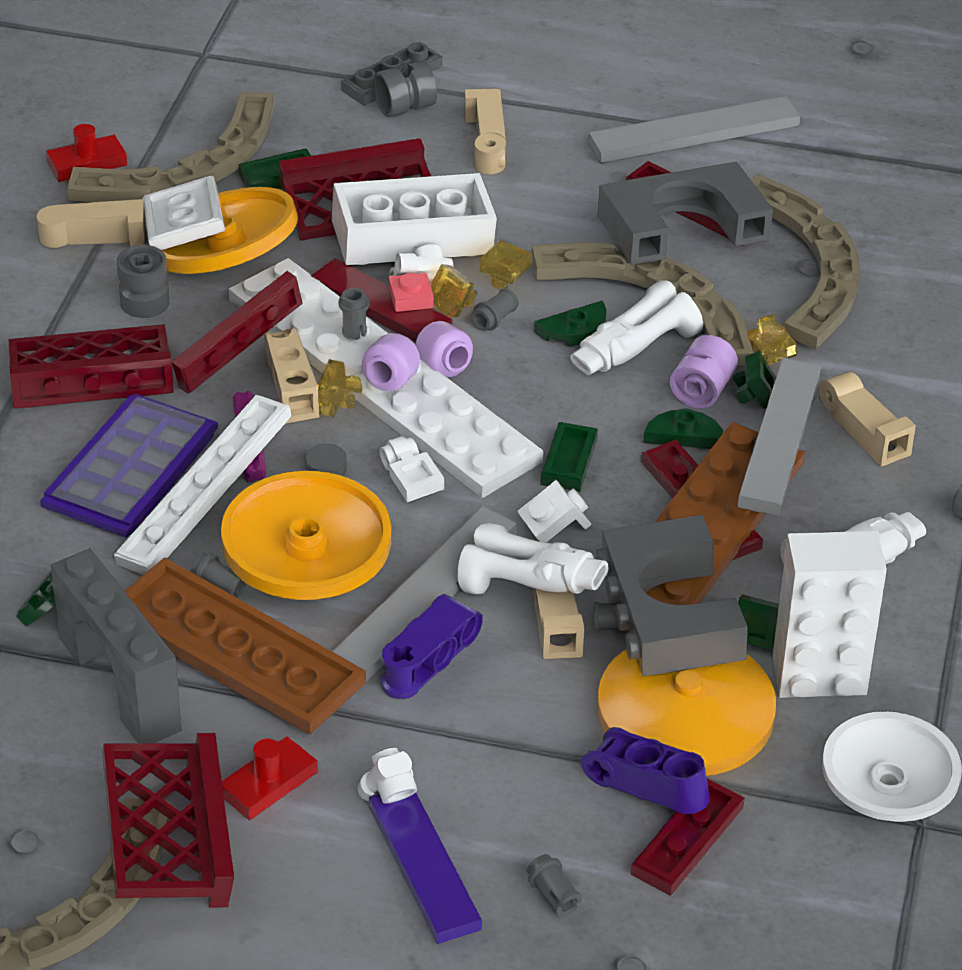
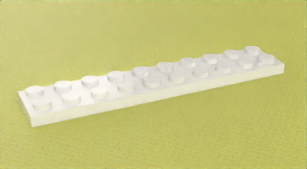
M289 258L228 289L229 301L240 308L284 272L289 271L295 275L303 304L270 329L269 332L276 333L295 328L297 335L300 336L309 364L401 436H404L406 439L413 438L419 450L423 453L427 452L433 461L479 497H486L543 463V450L439 371L432 370L421 359L417 373L402 388L390 392L373 387L367 381L362 371V359L365 351L381 336L388 333L366 317V336L363 337L361 335L360 329V339L351 340L344 337L342 334L343 315L338 305L340 297L320 281L311 277L308 272Z

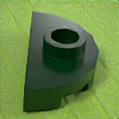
M603 300L539 319L534 321V332L546 341H549V337L556 340L567 341V346L580 345L584 339L597 331V327L600 324L606 322L607 309Z
M687 408L670 410L658 414L648 422L644 431L643 443L663 445L677 440L681 446L711 449L723 434V429L715 419L702 412Z
M51 571L17 611L16 617L26 627L55 606Z

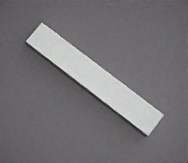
M255 395L114 553L116 565L144 575L164 557L168 558L292 416L289 405Z

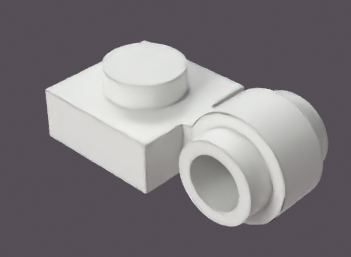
M400 436L386 441L385 446L380 447L381 461L385 469L389 471L392 481L406 502L444 490L443 475L427 452L419 454L413 438L406 439L404 436Z

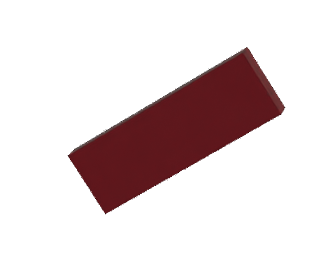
M707 778L710 793V802L707 807L692 814L675 812L632 863L631 875L671 896L743 809L745 797Z

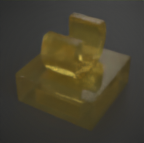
M503 240L496 243L480 258V271L492 276V286L500 290L508 289V283L513 284L532 265L531 252Z
M441 264L431 283L434 296L433 304L449 317H459L464 305L472 306L478 292L472 290L475 284L452 265Z
M774 314L759 318L758 328L747 331L753 353L760 351L768 365L782 361L783 357L789 359L796 356L797 343L786 332L784 326H781L779 322H775Z
M331 359L327 362L318 383L320 415L334 417L339 406L345 409L355 408L356 406L354 394L347 392L361 393L363 390L362 381L357 376L345 375L344 362Z

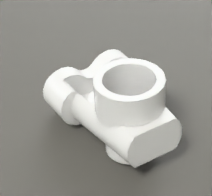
M434 244L424 245L417 248L413 253H398L395 258V266L390 269L389 276L404 275L406 273H427L431 289L435 291L449 283L454 272L453 261L451 258H444L440 246Z
M389 748L376 753L371 757L374 764L373 768L362 776L357 788L359 796L365 801H369L370 796L380 794L382 802L385 804L397 802L413 795L418 789L413 778L410 757L404 751L399 752L398 748Z

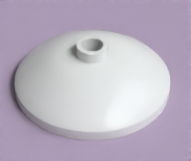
M897 712L866 713L845 721L829 736L822 758L823 774L832 792L853 810L885 821H914L939 812L956 795L962 774V765L958 751L943 732L922 719Z

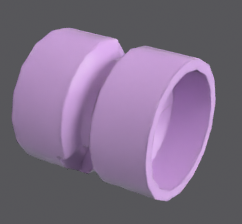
M702 335L696 338L670 377V387L673 394L685 405L696 409H705L712 406L737 368L738 357L735 350L720 337Z

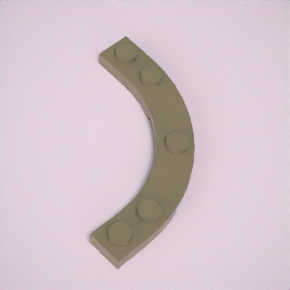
M239 92L232 120L225 131L218 137V144L209 151L203 148L190 156L178 160V166L160 171L158 166L139 169L73 167L66 188L68 201L92 203L143 199L144 195L208 176H214L215 182H218L239 169V164L250 160L263 144L273 117L275 94Z
M756 174L751 181L773 208L772 219L796 233L808 245L817 260L820 270V280L817 288L811 297L784 322L783 335L817 349L843 323L854 305L860 275L856 247L840 222L833 223L823 214V207L790 187Z
M584 242L532 245L531 257L537 281H554L568 278H603L623 281L648 289L656 282L666 280L674 285L677 294L685 292L694 301L702 315L703 335L720 337L732 346L738 357L737 366H745V356L753 353L742 317L730 299L724 300L713 290L714 283L678 261L666 257V259L630 265L623 253L616 251V244Z
M125 798L123 805L134 812L145 801L142 799ZM155 808L143 817V819L157 829L162 828L170 821L169 818ZM133 826L122 835L123 839L136 848L149 839ZM157 845L146 855L159 864L164 848ZM111 848L104 862L91 877V885L77 899L68 898L53 909L37 916L36 923L12 932L9 931L8 927L0 928V970H40L58 963L104 936L128 914L140 898L115 897ZM137 863L125 872L126 881H147L153 876Z

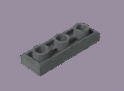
M412 43L407 48L393 55L386 56L381 61L367 68L360 69L355 74L342 80L341 91L365 106L376 100L373 79L377 72L391 68H397L401 71L404 65L418 61H425L430 66L431 71L442 67V56L424 43Z

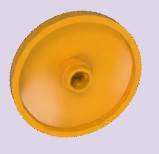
M248 187L218 193L226 231L163 249L162 251L166 255L167 271L181 274L212 272L239 265L268 252L284 241L296 227L298 214L292 197L282 190L269 187Z
M320 471L286 472L264 478L250 485L232 500L224 513L221 524L222 551L231 570L245 583L261 592L294 600L330 598L362 586L381 570L391 549V520L382 501L367 487L352 479Z
M625 649L611 661L602 675L598 689L597 711L604 733L609 728L619 727L629 733L647 739L658 740L663 744L684 751L697 753L704 760L706 775L711 776L733 770L745 764L762 750L769 740L774 727L776 695L772 682L766 672L748 654L747 660L642 677L637 660H630L627 649Z

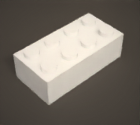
M480 173L334 183L332 223L346 265L395 262L398 253H413L417 248L429 244L440 246L444 258L493 254L497 217Z
M878 531L788 534L772 658L779 698L867 695L887 570Z

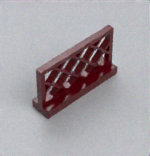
M421 138L279 161V188L288 193L294 201L298 214L296 230L300 241L336 235L332 223V212L317 206L323 197L333 201V190L331 189L334 183L403 179L401 177L420 174L421 177H431L424 158L425 148ZM308 192L315 193L309 202L295 196L296 194ZM310 213L324 219L322 224L307 227L304 220Z
M165 324L8 339L14 409L128 398L130 395L133 396L134 393L140 396L174 393L171 355L168 348ZM154 339L150 343L142 342V340ZM114 343V344H113L112 346H110V347H106V346H103V345H102V344ZM67 347H75L70 351L63 349ZM127 349L135 351L131 355L123 353ZM25 351H35L30 355L23 353ZM88 353L96 355L90 359L83 357ZM48 357H52V358H55V359H56V360H54V361H52V362H46V361H44V360L47 359Z
M197 733L195 743H103L102 758L115 897H208L209 908L228 907L234 882V870L216 734ZM114 759H132L141 767L129 776L115 766ZM166 759H185L186 768L178 775H174L160 764ZM149 773L166 783L156 793L139 783ZM175 790L190 800V804L181 811L164 800ZM127 791H131L145 801L134 812L118 801ZM153 808L170 819L160 829H157L143 819ZM132 826L149 838L138 848L122 838V835ZM179 826L195 837L185 848L168 837ZM159 845L175 857L165 866H161L146 854ZM137 863L153 876L147 881H126L125 872ZM185 863L199 873L200 881H182L172 872Z

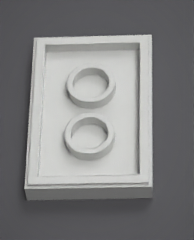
M214 176L204 177L147 194L143 197L150 246L163 250L226 231Z

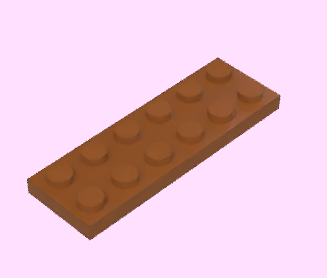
M732 421L655 521L660 522L703 515L713 539V575L659 584L646 592L650 597L672 605L701 603L738 553L740 545L750 536V532L758 526L766 515L765 513L737 507L739 494L759 432ZM798 449L789 482L804 463L805 452Z
M165 557L125 590V593L177 658L309 735L366 683V670Z

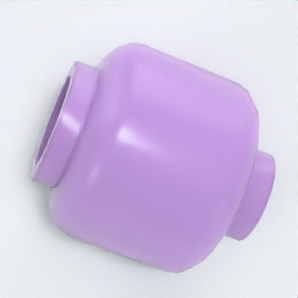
M444 321L432 322L424 327L415 343L420 359L432 370L439 371L447 378L457 376L463 372L469 365L473 355V344L470 337L463 330Z
M396 333L381 336L365 351L362 359V371L367 381L379 390L390 392L402 388L417 373L420 365V354L416 345L408 337Z

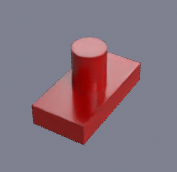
M79 124L74 127V144L46 151L47 163L58 182L69 180L73 167L115 169L128 165L127 153L116 135L96 138L95 127L90 124Z
M288 736L279 742L270 738L261 739L254 744V759L222 780L224 800L250 821L317 774L318 760Z

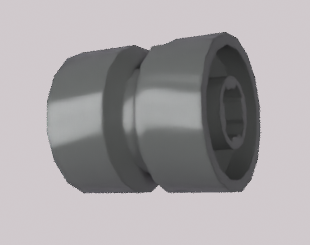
M425 61L404 65L401 71L397 68H391L377 72L374 75L375 97L381 112L387 117L406 113L410 106L417 110L436 104L437 87L430 66Z
M135 245L120 252L117 257V274L120 280V306L123 311L130 316L138 318H150L164 312L170 304L167 260L164 252L150 245Z

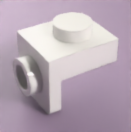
M557 480L517 511L540 542H548L575 519L585 530L592 525L583 513L589 507L574 488L567 493Z

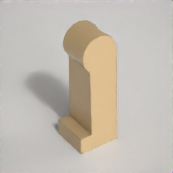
M465 89V123H476L477 139L474 144L475 169L484 174H497L505 168L506 136L501 90Z
M143 199L51 205L42 208L36 216L39 241L43 246L49 248H58L67 244L129 243L130 247L145 245Z
M295 328L276 333H264L267 361L271 368L279 401L289 405L292 415L286 423L319 418L318 385L300 336L297 335Z
M847 371L823 380L820 383L819 393L825 408L880 467L911 456L916 425L907 416L897 419L863 387L860 378L855 373ZM889 443L895 447L894 450L888 451Z
M533 588L532 593L543 659L583 657L584 623L582 615L578 614L574 593L570 590L567 592H549ZM565 634L572 641L564 646H556L550 643V636Z

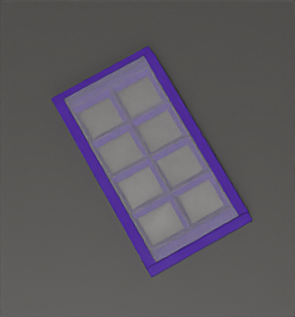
M134 393L133 396L130 395L49 486L44 492V497L40 500V505L43 508L127 538L128 535H131L214 437V432L218 429V422Z

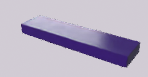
M417 793L400 801L387 804L382 802L380 794L370 796L369 809L436 943H443L482 930V919Z

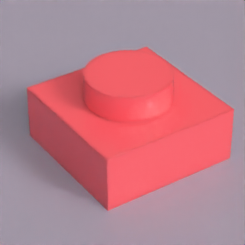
M406 273L404 275L389 276V292L395 312L433 308L434 296L427 273Z

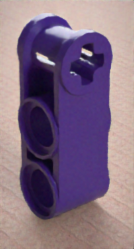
M446 594L438 596L427 610L418 618L413 619L394 640L383 648L382 661L386 666V672L383 674L381 682L383 691L388 696L396 699H406L416 695L438 672L444 670L460 651L472 644L481 630L483 615Z
M612 727L603 735V742L596 750L588 751L581 759L583 771L594 783L631 794L641 800L651 801L671 808L678 813L692 814L699 812L707 807L710 802L705 763L703 758L697 753L684 751L663 744L658 740L647 739L629 733L619 727Z

